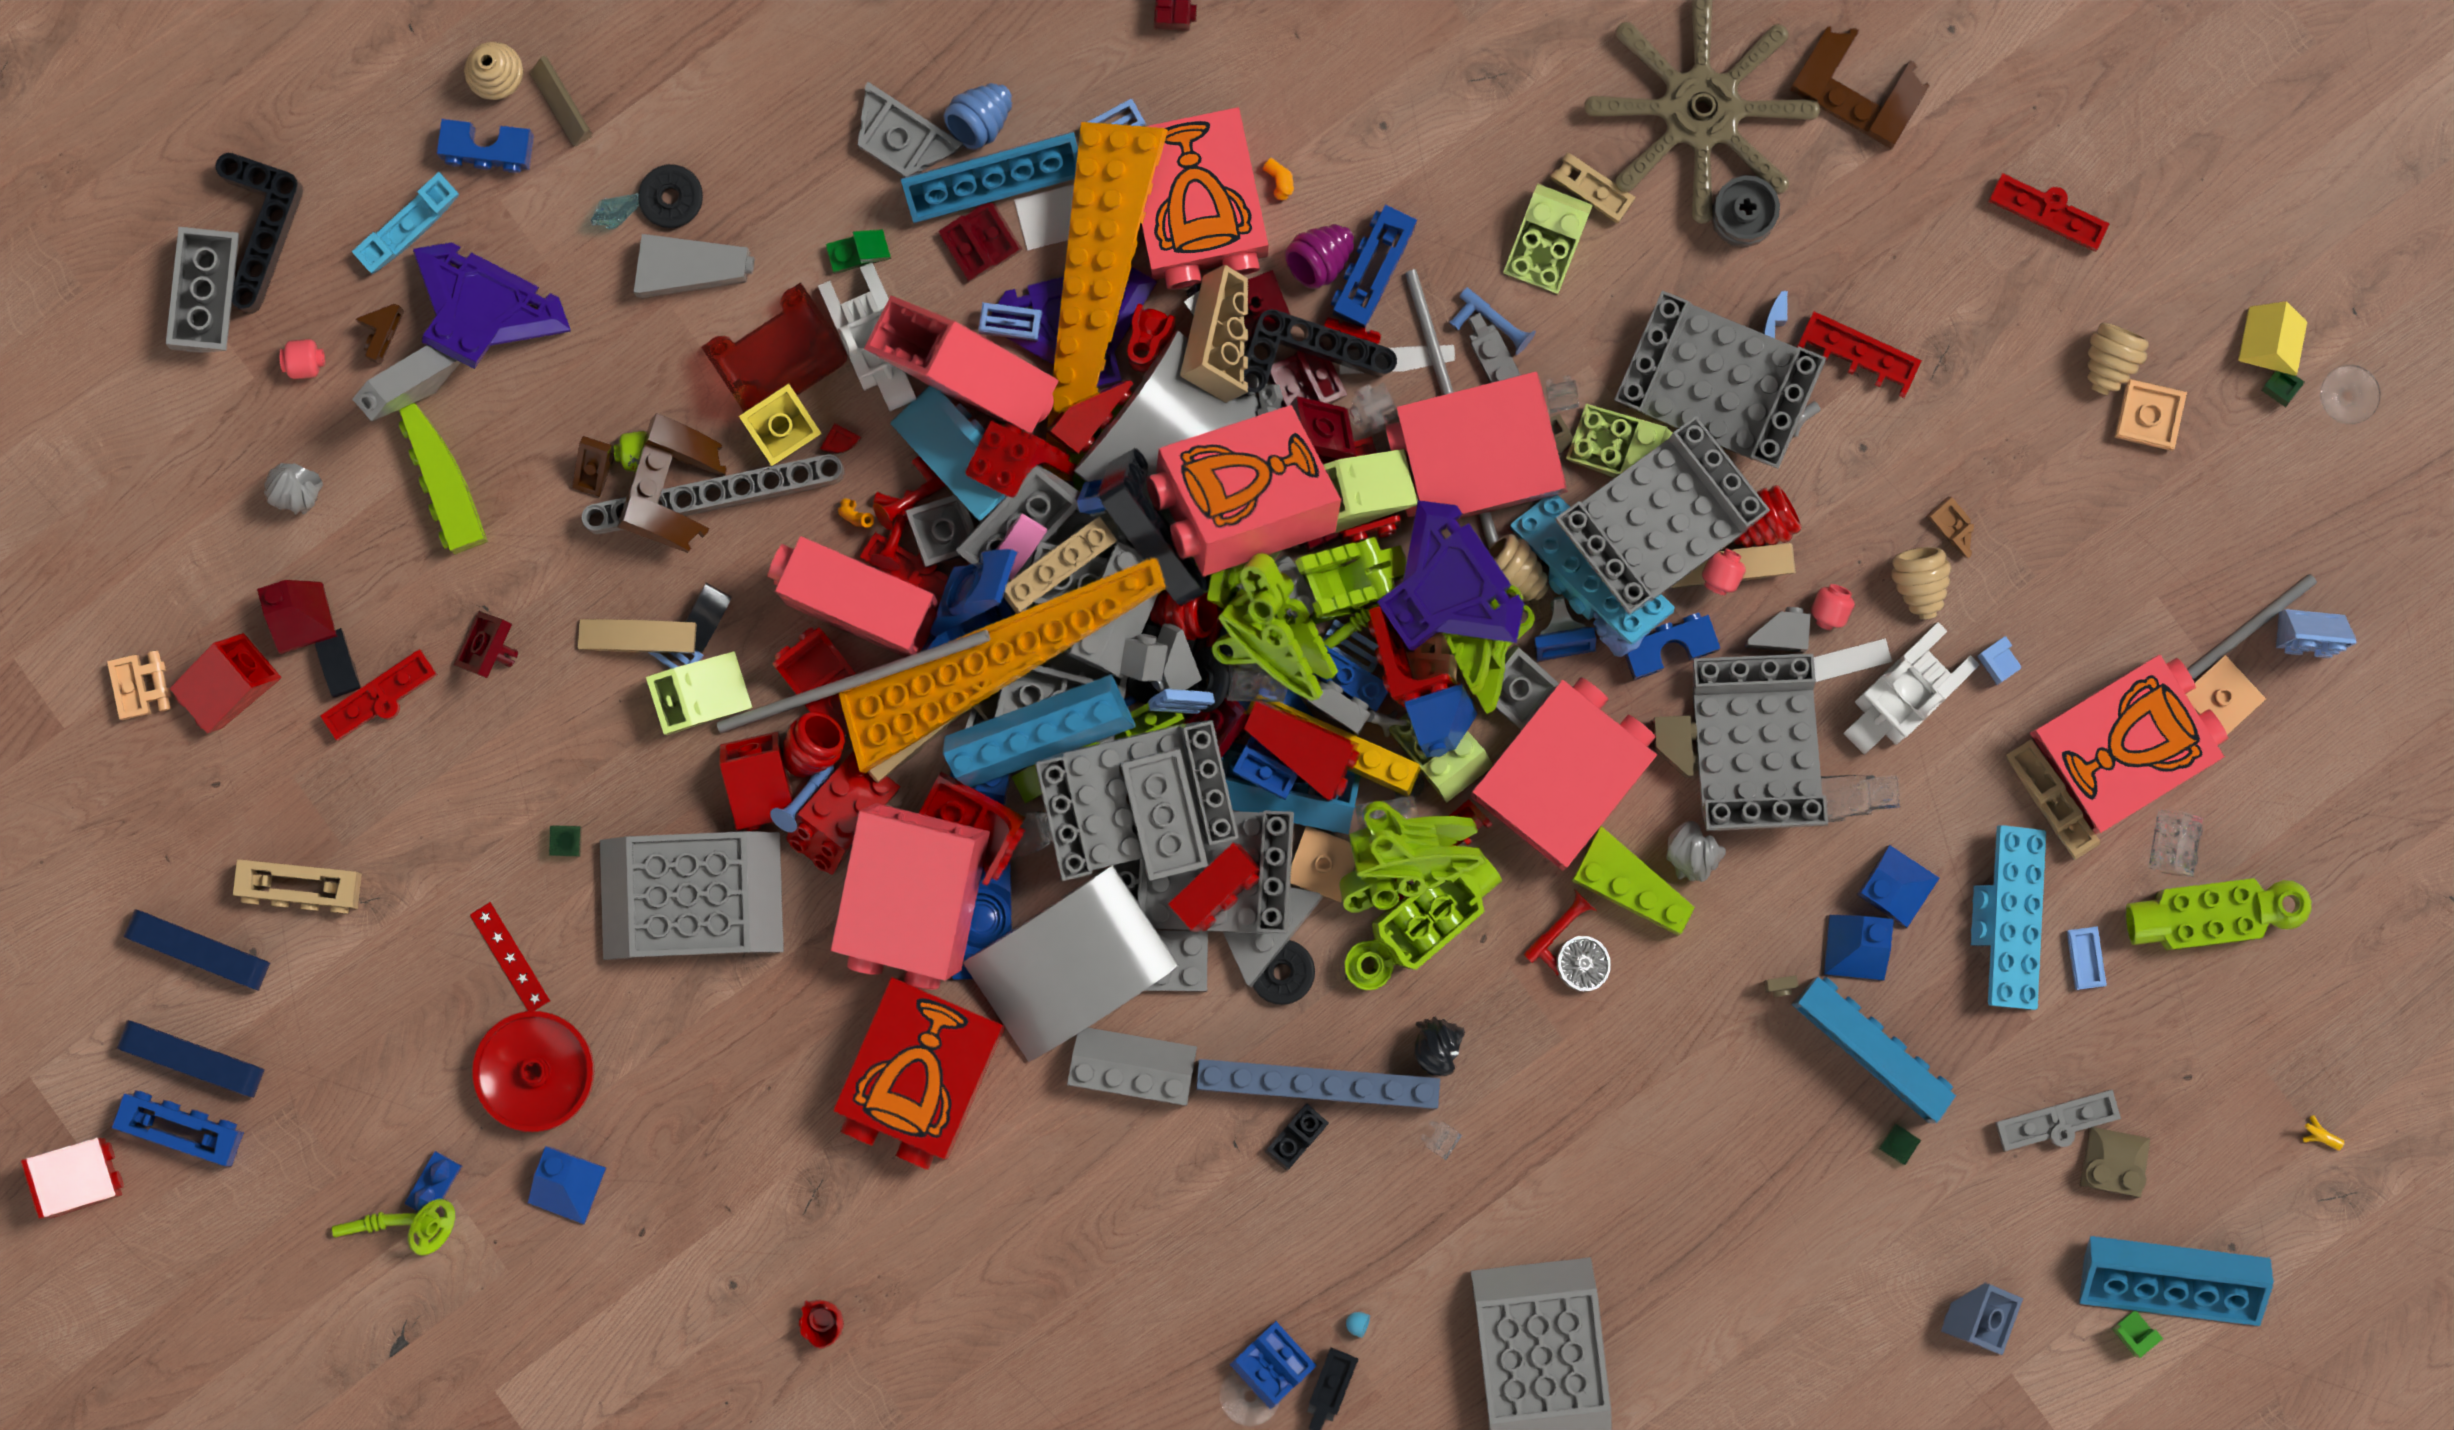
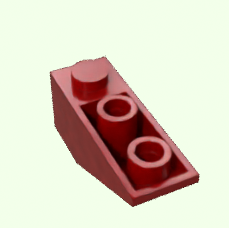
M1130 380L1122 381L1064 407L1047 428L1046 432L1072 453L1086 452L1095 441L1093 434L1099 427L1104 429L1112 420L1114 415L1111 411L1117 404L1123 405L1130 397L1132 391L1129 388L1133 385V382Z

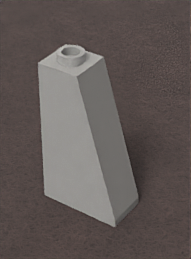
M642 234L634 294L638 298H647L747 282L748 274H753L755 258L750 256L751 253L747 247Z
M426 345L367 380L352 400L371 421L377 420L435 394L461 362Z

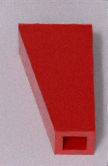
M1262 700L1255 702L1244 727L1248 733L1323 797L1333 800L1337 795H1343L1348 784V780L1345 779L1348 768L1353 769L1360 756V752L1356 751L1359 743Z

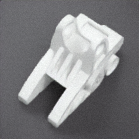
M871 262L860 267L870 289L869 292L840 304L830 281L818 285V288L864 391L878 385L889 411H892L917 400L905 374L906 372L864 349L889 300Z
M1939 622L1855 701L1864 714L1843 734L1864 755L1885 735L1897 745L1943 703L1980 665L1970 655L1950 673L1935 658L1929 649L1947 632Z

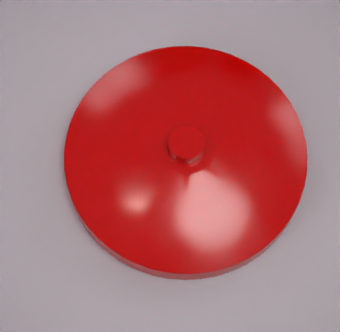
M542 1011L516 1013L495 1024L481 1040L474 1056L472 1069L474 1088L485 1110L501 1124L525 1132L551 1130L572 1119L586 1103L593 1087L595 1074L593 1055L582 1033L564 1018Z

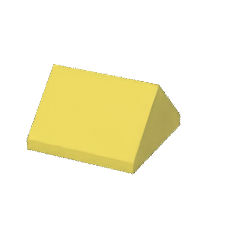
M2287 301L2249 307L2238 361L2296 376L2307 321Z
M789 384L739 416L771 466L822 434Z

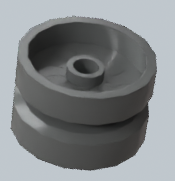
M1743 175L1731 179L1721 188L1713 203V217L1711 220L1715 232L1723 241L1737 247H1750L1761 243L1769 236L1779 218L1780 202L1777 192L1768 182L1757 176ZM1741 209H1747L1750 215H1746L1745 211Z

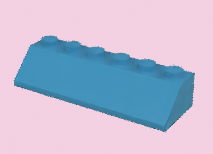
M1072 131L901 178L913 223L1075 179L1078 154L1077 142Z
M1109 675L949 734L944 738L943 755L954 777L964 785L974 787L1034 765L1035 762L1074 750L1135 727V722L1113 676Z
M1232 743L1222 757L1221 761L1232 810L1240 812H1294V823L1349 835L1360 775L1348 770L1345 775V779L1348 780L1346 789L1342 796L1337 795L1333 800L1323 797L1298 775L1286 800H1283L1232 773L1246 745Z
M1815 977L1791 1005L1927 1123H1937L1956 1097L1951 1092L1953 1086L1942 1076L1939 1075L1936 1079L1929 1073L1930 1066L1920 1057L1916 1056L1913 1059L1905 1052L1907 1046L1897 1037L1893 1036L1890 1039L1882 1032L1884 1026L1875 1018L1870 1016L1867 1019L1859 1012L1861 1006L1849 996L1846 999L1842 998L1836 992L1838 987L1827 977L1823 979Z
M2090 1236L2084 1255L2079 1300L2080 1304L2260 1326L2274 1285L2271 1258Z

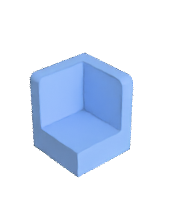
M2006 636L1977 655L1997 685L2021 669L2020 663L2009 649L2012 644Z

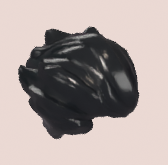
M1436 1016L1431 1020L1424 1019L1423 1022H1416L1415 1026L1421 1029L1415 1041L1414 1056L1423 1070L1431 1075L1443 1077L1451 1075L1455 1070L1453 1060L1458 1056L1461 1041L1465 1036L1464 1027H1459L1455 1023H1448L1445 1019L1438 1020Z

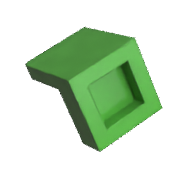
M2132 1311L2112 1328L2133 1356L2137 1358L2144 1356L2163 1340L2158 1331L2151 1329L2137 1311Z

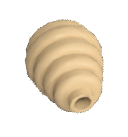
M488 42L472 50L466 59L464 73L466 83L472 92L484 99L499 100L510 96L516 91L522 80L523 67L522 61L515 50L503 43ZM492 58L491 65H483L485 60Z
M2101 323L2098 326V332H2094L2090 337L2091 347L2088 350V355L2091 358L2088 361V368L2091 371L2088 373L2087 378L2093 383L2091 389L2108 395L2110 390L2119 391L2121 384L2127 383L2130 379V374H2136L2139 364H2143L2146 361L2147 353L2145 351L2149 346L2148 340L2116 325Z
M1507 534L1495 542L1488 551L1509 582L1519 589L1523 601L1541 599L1548 590L1546 585L1548 577L1542 571V565L1537 561L1535 552L1530 550L1528 542L1524 539H1517L1512 534ZM1507 593V595L1510 594L1512 598L1516 596L1515 593Z
M1936 547L1916 548L1899 553L1892 561L1894 568L1891 571V577L1896 583L1897 591L1903 595V601L1909 605L1911 613L1919 615L1920 619L1936 617L1937 612L1944 607L1943 599L1947 595L1946 588L1950 583L1948 575L1951 572V564L1946 560V553Z

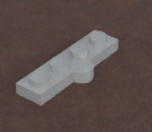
M2108 1090L1995 1122L2003 1151H2008L2050 1139L2055 1146L2067 1147L2073 1143L2076 1131L2121 1119L2113 1090Z

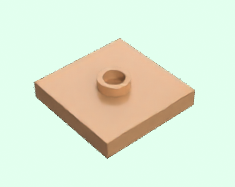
M2129 379L2126 383L2114 438L2173 451L2176 445L2187 392Z
M2226 655L2195 681L2196 688L2186 694L2198 715L2210 709L2223 725L2227 735L2266 700Z
M1306 826L1291 865L1290 884L1308 891L1317 892L1326 898L1341 903L1342 896L1339 882L1343 876L1353 872L1355 868L1350 842Z

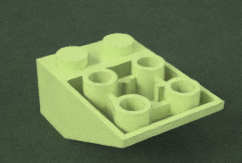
M1537 184L1503 273L1559 294L1593 205Z
M1586 404L1566 459L1616 478L1668 440L1672 432L1662 425Z
M1404 449L1338 459L1323 465L1341 498L1335 533L1417 506L1418 504Z
M735 651L646 677L665 735L753 708Z
M1408 712L1400 718L1407 721L1406 726L1393 725L1389 727L1390 734L1408 757L1420 764L1421 773L1446 803L1493 767L1486 751L1468 730L1456 749L1448 751L1440 757L1427 758L1419 746Z

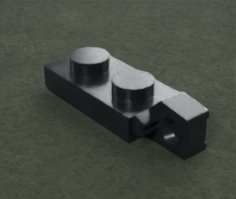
M1330 1347L1308 1403L1310 1405L1307 1412L1314 1414L1308 1427L1309 1430H1321L1325 1419L1333 1421L1335 1415L1338 1414L1359 1358Z

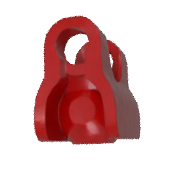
M1137 304L1132 319L1133 333L1127 349L1129 364L1134 371L1145 373L1173 335L1176 326L1175 316L1169 315L1168 317L1165 313L1151 308L1144 310L1143 305ZM1140 350L1149 353L1143 358L1136 356Z

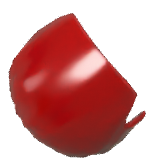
M805 1300L804 1306L801 1308L803 1315L798 1323L802 1337L808 1340L814 1347L820 1349L832 1345L840 1338L844 1327V1319L840 1309L828 1301Z

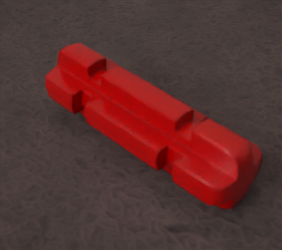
M1331 317L1327 318L1324 324L1325 327L1379 344L1381 340L1380 332L1374 330L1368 332L1365 331L1366 328L1344 321L1339 323V320Z

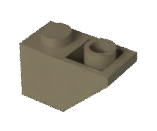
M1691 716L1654 717L1652 719L1653 734L1656 736L1653 740L1654 750L1684 778H1691L1694 776V770H1698L1699 766L1698 753H1693L1692 741L1697 740L1696 723H1691Z

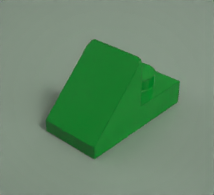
M883 229L852 232V237L826 244L834 274L859 268L871 262L877 263L891 259Z

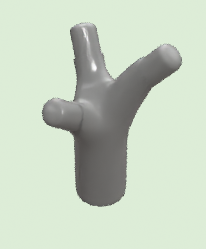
M1813 401L1806 406L1793 436L1798 437L1804 422L1821 411L1817 402Z
M1372 710L1368 711L1371 715L1367 721L1380 725L1385 737L1390 736V726L1407 725L1406 720L1396 719L1397 711H1393L1391 714H1382Z

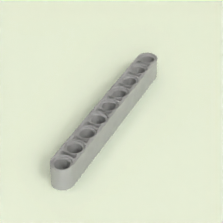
M832 454L662 489L659 500L662 501L664 507L684 516L835 485L843 479L844 467L836 456ZM835 463L838 465V471L834 476L827 477L823 475L822 470L826 464ZM799 469H805L809 472L808 479L803 483H797L793 480L794 473ZM770 475L779 477V484L774 489H767L764 486L765 479ZM739 482H749L750 490L747 494L738 495L735 493V487ZM713 487L719 488L721 490L720 498L716 501H708L706 499L707 491ZM682 494H690L692 497L691 504L685 508L678 507V497ZM626 497L587 506L582 513L584 526L594 534H605L623 530L617 526L620 520L619 511L624 507ZM596 512L603 513V523L599 526H591V515Z

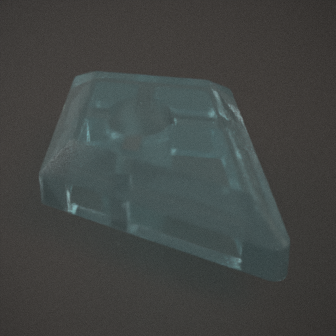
M631 194L599 201L591 218L592 225H607L608 229L617 228L639 206V195Z

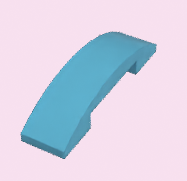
M440 172L417 191L419 195L377 233H371L352 251L371 274L387 265L414 243L444 214L459 196V193Z

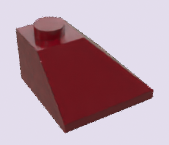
M283 580L257 589L263 615L279 654L337 636L323 582Z

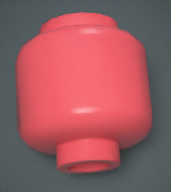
M312 339L288 341L284 349H280L281 370L283 373L286 372L291 379L314 378L318 375L320 367L325 366L324 350L318 349L316 342Z
M1725 549L1724 553L1718 552L1708 559L1702 571V578L1705 580L1704 586L1720 595H1726L1727 592H1735L1746 572L1745 565L1740 561L1742 556L1730 549Z
M1830 584L1829 587L1821 588L1811 607V613L1817 619L1816 624L1826 630H1832L1833 627H1844L1855 607L1854 600L1851 598L1852 593L1837 584Z

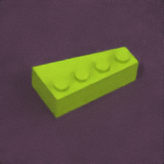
M1602 826L1599 827L1572 879V882L1677 936L1682 934L1695 908Z

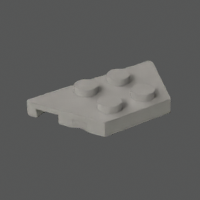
M867 82L865 85V99L862 108L858 147L901 176L907 177L918 174L961 150L963 147V143L873 84Z
M1290 887L1288 933L1223 932L1248 986H1253L1323 899L1321 894Z

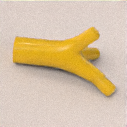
M2314 1115L2310 1116L2312 1125L2307 1123L2305 1128L2313 1135L2303 1137V1142H2322L2340 1151L2344 1145V1140L2325 1130Z

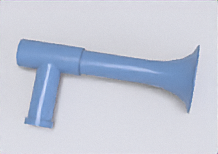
M1468 287L1460 295V298L1466 304L1449 321L1459 331L1470 315L1477 311L1513 341L1516 347L1515 355L1520 354L1527 347L1536 331L1531 333L1524 332L1513 326Z
M828 767L825 771L814 774L786 808L772 809L770 815L773 822L786 832H794L797 829L795 821L797 813L815 791H818L830 778L829 776L834 772V767Z

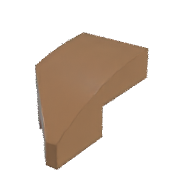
M1947 497L1927 517L1965 558H1970L1972 556V550H1970L1971 533L1974 531V524H1970L1971 519L1953 497Z

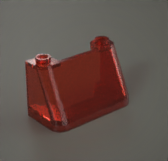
M801 282L784 292L780 300L783 312L737 342L733 343L728 336H716L701 347L744 413L787 384L791 386L798 396L839 369L847 361L848 354Z

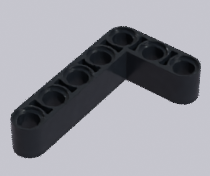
M225 153L219 156L216 161L217 173L231 185L266 196L233 287L232 303L243 313L252 314L257 312L263 304L301 201L303 187L299 180L289 172L234 153ZM230 163H238L237 171L232 175H226V167ZM265 172L266 178L264 182L258 185L254 184V176L257 173ZM286 182H293L292 191L288 194H282V185ZM282 209L284 212L283 217L279 221H271L272 212ZM265 237H273L272 246L268 249H261V241ZM262 264V273L257 277H251L250 271L252 267ZM252 292L253 298L251 302L242 305L240 303L242 294Z
M1269 309L1256 318L1244 356L1248 357V369L1244 370V381L1246 374L1251 373L1256 375L1259 383L1257 388H1250L1248 386V393L1244 395H1255L1266 386L1279 344L1375 377H1382L1393 371L1397 365V357L1393 350L1382 345L1278 310ZM1265 317H1270L1276 322L1275 331L1270 332L1263 327V319ZM1292 327H1299L1303 330V341L1293 339L1291 336ZM1321 336H1326L1331 340V350L1326 351L1320 347L1319 338ZM1261 345L1265 347L1268 353L1265 360H1260L1254 355L1255 346ZM1352 345L1359 349L1360 357L1358 360H1353L1348 356V346ZM1377 355H1383L1387 359L1388 367L1385 370L1376 366L1375 357Z
M1134 448L1108 464L1099 489V498L1105 509L1144 561L1151 558L1158 560L1166 586L1165 589L1178 605L1184 606L1209 591L1208 583L1190 557L1182 559L1178 555L1169 528L1141 492L1149 467L1144 455L1137 448Z

